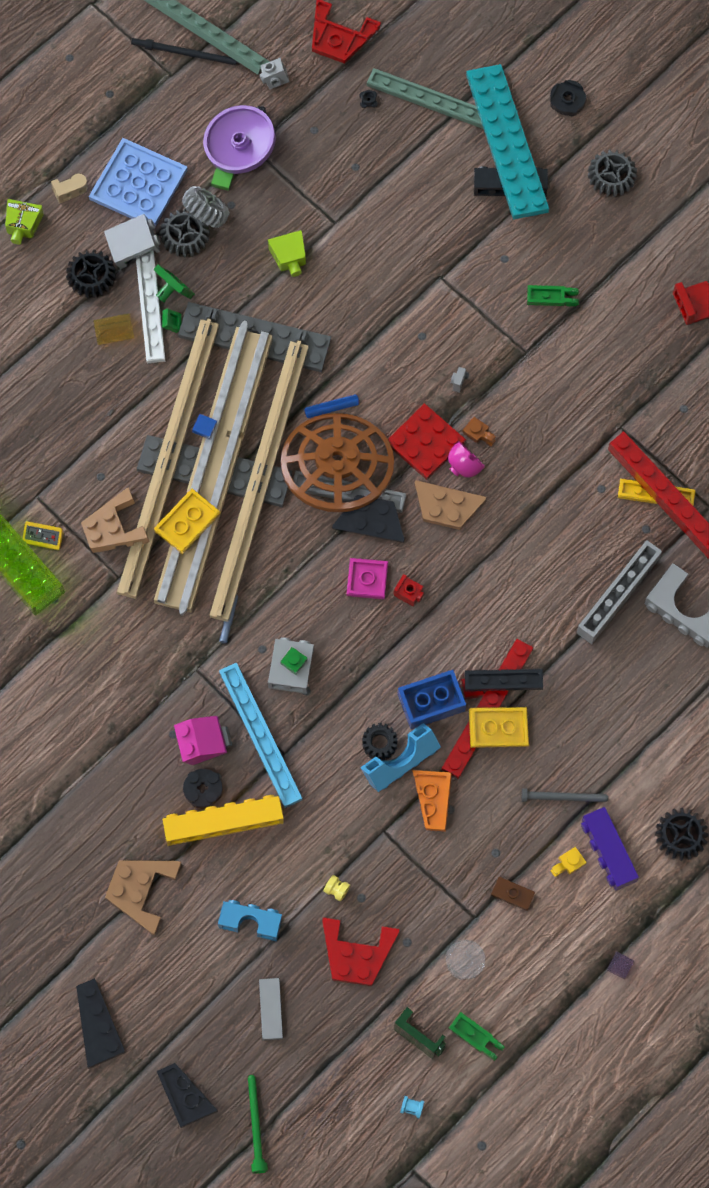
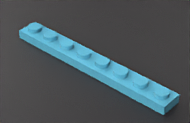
M234 663L219 670L284 808L302 801L298 788L238 664Z

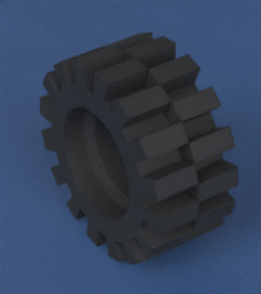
M378 723L376 726L372 724V727H368L363 734L362 746L365 754H368L371 759L372 757H378L382 760H385L386 757L389 759L397 749V734L393 731L392 727H388V724L382 725V723ZM382 735L386 737L387 745L381 749L376 748L372 743L375 736Z

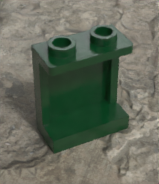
M406 1007L395 1022L394 1030L431 1059L435 1056L439 1057L446 1048V1036L442 1034L436 1043L432 1042L409 1024L413 1019V1011Z

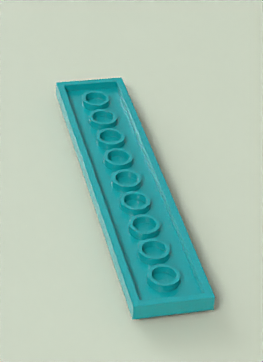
M502 65L466 71V77L513 220L549 213V206Z

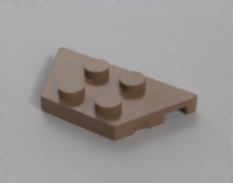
M415 480V489L424 522L461 530L466 521L486 501L484 496Z

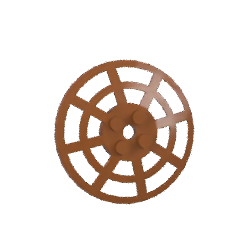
M324 414L305 421L289 435L281 454V471L290 491L305 504L328 512H348L369 505L386 490L394 469L393 450L386 436L369 421L350 414ZM333 419V424L322 426L314 431L305 428L318 421ZM341 419L361 423L367 426L368 429L362 432L352 426L341 424ZM331 429L334 432V437L325 440L317 435ZM341 429L351 431L357 434V436L351 440L341 437ZM298 432L306 436L300 445L298 454L287 456L290 442ZM376 433L383 440L388 456L377 454L376 448L369 436ZM310 440L318 445L315 453H304ZM364 440L369 446L371 453H360L357 445ZM340 455L343 458L341 460H334L332 457ZM315 460L317 470L310 474L304 461ZM360 460L371 461L370 468L365 475L358 469ZM298 462L302 474L307 479L300 487L291 478L287 468L288 463ZM377 462L387 463L386 475L381 484L376 488L369 479L375 472ZM352 474L358 479L354 483L342 485V479ZM325 475L334 479V485L325 484L317 479ZM312 485L325 491L334 492V503L315 499L305 492ZM362 485L371 492L359 500L342 503V492L354 490Z

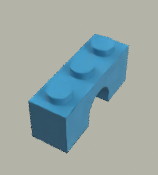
M235 900L223 901L218 927L238 933L240 924L247 919H251L258 924L257 937L277 941L282 914H279V911L275 909L261 910L259 906L248 904V907L243 906Z

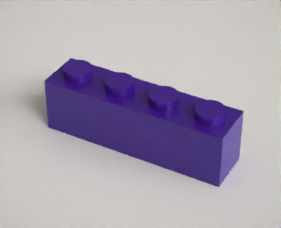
M603 807L584 815L581 823L582 830L585 834L588 833L591 839L589 841L593 851L598 853V863L601 869H605L608 874L606 879L609 886L614 887L615 891L637 882L639 876L606 808Z

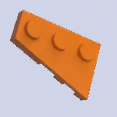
M412 770L426 830L446 832L452 774L449 772Z

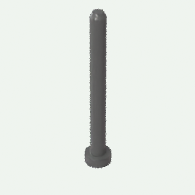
M522 788L521 802H527V799L607 802L608 795L527 791V788Z

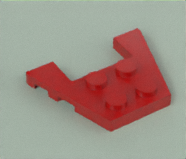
M316 0L312 52L345 64L381 28V22L366 17L360 32L328 21L326 19L332 9V4L323 0Z
M323 918L322 923L332 980L372 986L392 945L399 935L400 929L382 926L379 946L377 947L338 941L340 920Z

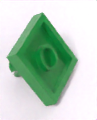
M157 265L153 269L166 282L156 294L164 303L174 290L189 299L195 295L191 289L166 268Z

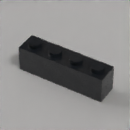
M485 166L474 168V196H505L496 168ZM536 167L545 197H547L548 169Z

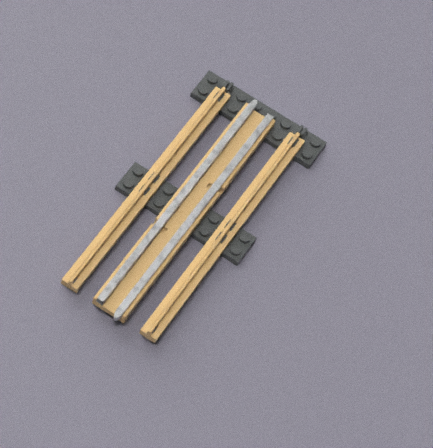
M188 302L178 337L194 341L168 428L164 439L147 435L137 466V472L153 475L137 528L144 527L150 542L145 544L137 542L134 543V546H131L117 594L134 599L137 598L156 535L154 528L160 522L172 480L189 484L187 493L193 488L220 512H222L227 494L244 497L210 612V618L229 622L263 503L283 507L288 486L284 481L281 468L274 465L302 369L305 368L322 373L331 336ZM216 346L229 349L209 418L217 420V425L210 439L203 437L200 448L183 444L212 348ZM267 359L282 362L284 365L256 460L251 461L239 458L238 455ZM288 470L290 476L292 477V470ZM220 515L183 554L170 545L155 594V604L178 609L181 616L186 612L192 613Z

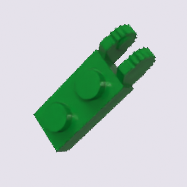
M529 285L527 286V305L577 306L579 305L578 299L565 298V295L577 296L579 289L567 288L565 286Z
M462 1012L457 1015L448 1028L493 1061L498 1057L487 1049L486 1045L490 1042L498 1050L503 1051L505 1048L503 1044L493 1038L492 1034Z

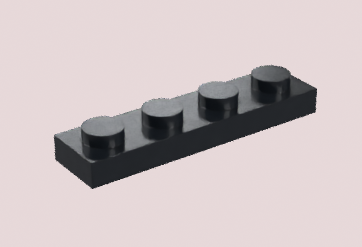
M543 669L468 670L464 672L465 691L543 690Z

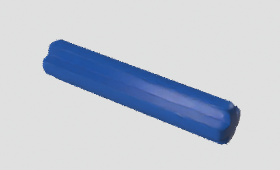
M354 394L305 407V415L307 418L353 407L359 405V399Z

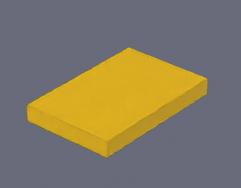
M192 488L157 524L154 531L183 554L215 521L221 512Z
M527 707L469 709L471 748L529 746Z

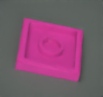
M350 558L346 596L385 600L388 561Z

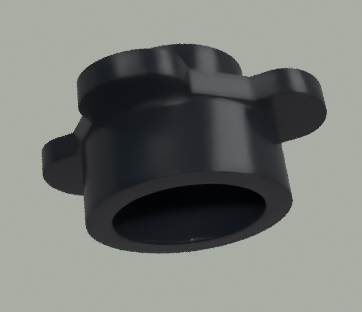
M366 90L359 94L361 98L360 106L362 108L369 106L377 107V93L375 91Z

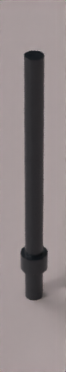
M132 38L131 45L145 47L146 50L152 51L155 49L237 65L236 60L227 56L157 43L151 39Z

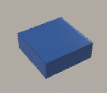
M199 414L192 432L210 439L217 425V420Z

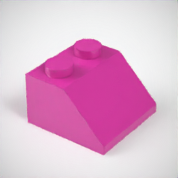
M218 716L189 719L174 725L184 763L195 765L227 753Z

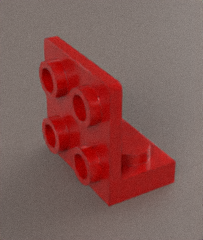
M704 281L685 288L682 282L675 284L673 296L686 325L709 318L708 282Z

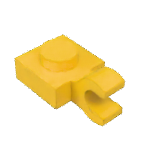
M574 847L559 857L561 863L553 866L550 871L554 877L564 871H567L570 875L585 866L587 862L578 849Z

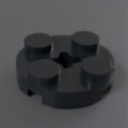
M565 80L563 83H557L553 86L550 93V106L559 114L573 117L585 106L586 93L578 82ZM570 95L572 100L567 101L563 97Z
M208 769L191 771L183 784L186 800L196 808L205 809L213 806L222 795L221 780L217 773ZM201 784H205L208 787V790H205L204 793L197 789Z

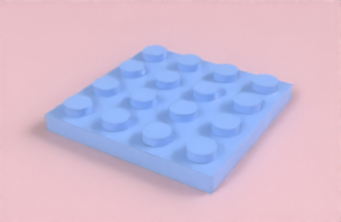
M122 138L90 193L89 200L131 219L145 214L148 219L153 220L156 226L188 169L183 164Z

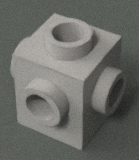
M281 58L260 65L262 70L260 78L262 83H266L269 89L290 82L287 69Z

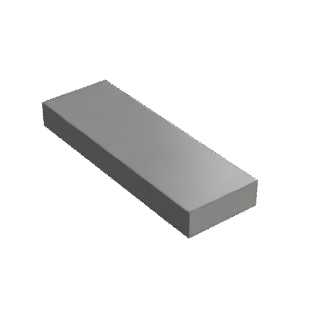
M279 978L259 979L262 1040L283 1039Z

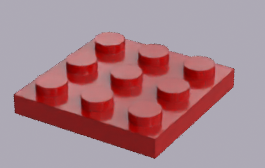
M424 403L388 438L392 450L427 480L448 460L452 447L458 441L464 444L466 439Z

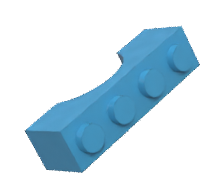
M422 723L408 733L407 746L399 757L389 761L375 757L360 768L369 784L379 792L387 788L396 779L401 778L407 771L418 766L428 756L433 755L441 746L433 731Z

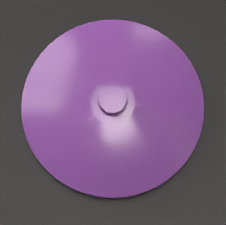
M247 105L234 106L220 112L209 123L203 139L204 150L210 162L219 170L232 174L245 173L256 169L268 159L275 146L276 134L271 120L263 111Z

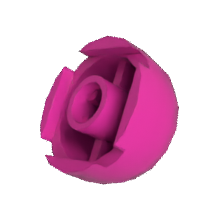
M460 441L449 452L448 461L452 466L450 470L457 477L462 475L465 478H471L485 468L484 464Z

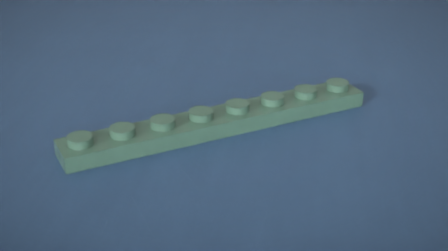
M144 0L257 75L262 72L260 65L270 62L176 0Z

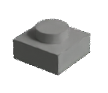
M459 367L457 373H453L450 382L453 384V391L460 393L465 379V368Z

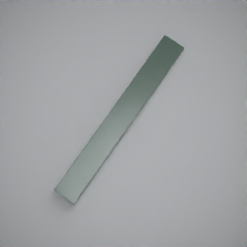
M373 68L367 81L368 87L483 129L475 105Z

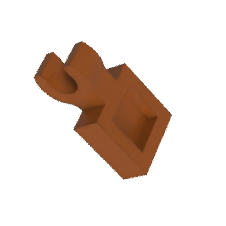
M473 417L462 430L463 434L476 443L482 440L492 447L496 442V436L491 432H487L489 427L476 417Z

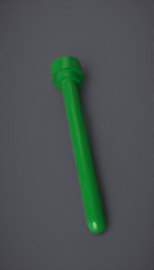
M249 1075L248 1088L255 1158L253 1164H251V1170L253 1174L268 1172V1165L262 1155L256 1077Z

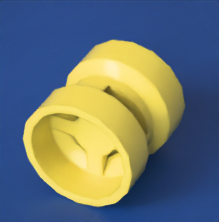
M332 875L323 892L328 895H334L335 899L341 902L351 885L347 882L342 883L337 876Z

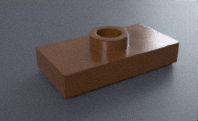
M498 877L491 896L528 911L535 892Z

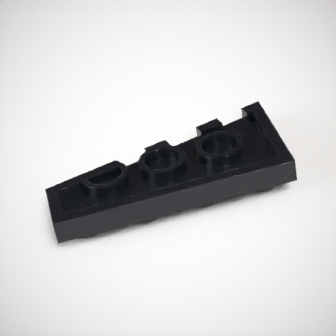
M95 978L76 986L88 1069L126 1053Z

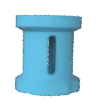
M405 1096L400 1113L412 1114L420 1119L424 1101H415Z

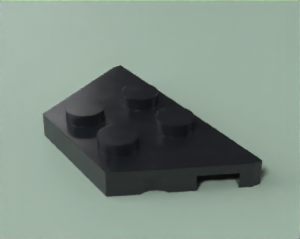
M356 495L352 501L359 500L365 496ZM376 499L360 509L343 512L332 526L334 530L401 543L405 541L393 501Z

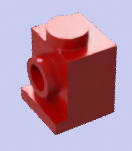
M403 574L394 588V596L414 607L415 603L420 602L424 596L423 586ZM409 587V588H411L413 591H412V592H409V591H407V588Z

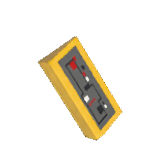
M26 521L22 543L59 550L64 532L62 528Z

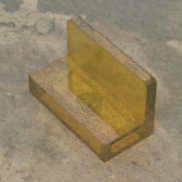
M130 314L93 320L98 345L134 338Z

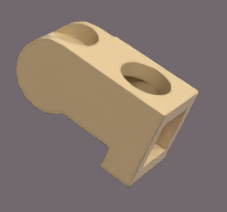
M75 174L71 179L60 183L58 179L51 181L52 190L59 204L84 194L88 188L86 177L82 174Z

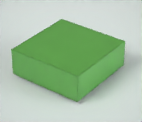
M216 168L211 187L229 191L234 174Z

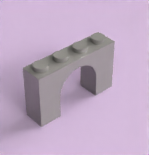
M672 563L647 596L645 605L649 611L661 615L662 619L668 624L677 626L682 634H688L694 638L698 645H704L708 648L709 611L697 618L687 617L678 611L674 603V596L687 580L688 573Z

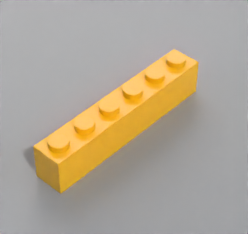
M267 795L263 799L256 801L255 799L244 800V803L240 804L231 802L220 808L210 806L205 808L204 811L199 812L197 810H190L186 814L179 816L178 814H170L162 819L168 846L284 823L279 796L275 797L274 795Z

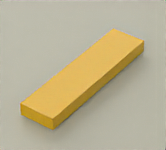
M620 478L618 498L657 504L637 481ZM676 487L694 505L695 489Z

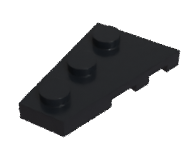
M176 1063L157 1071L180 1128L218 1112Z

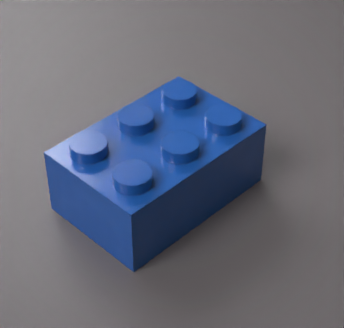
M453 670L398 688V697L410 730L417 728L422 723L427 725L466 711V703Z

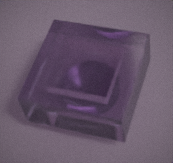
M616 951L607 971L625 979L634 960Z

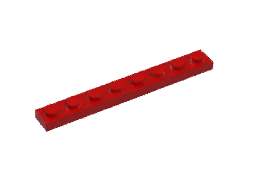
M516 639L499 670L522 669L534 647ZM486 691L477 708H500L509 691ZM469 722L442 767L444 772L451 773L457 779L460 778L476 748H471Z

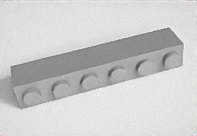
M645 541L577 628L579 636L593 644L658 562L662 553L659 548L649 541Z

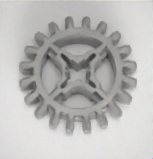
M192 186L185 192L182 198V203L186 210L196 219L200 220L201 223L219 228L227 221L230 213L228 207L225 206L221 199L205 188Z

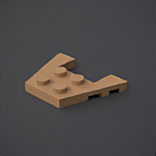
M129 488L123 490L81 522L92 553L116 549V546L120 545L129 547L134 546V543L142 542L143 544L150 542L143 526L127 533L124 532L117 511L135 504Z
M119 860L105 899L131 917L140 926L144 927L149 933L155 935L161 917L142 911L155 875L158 874L176 880L182 863L180 861Z

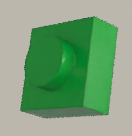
M168 308L163 310L162 328L175 333L179 332L182 314Z
M291 647L280 661V664L296 675L308 659Z

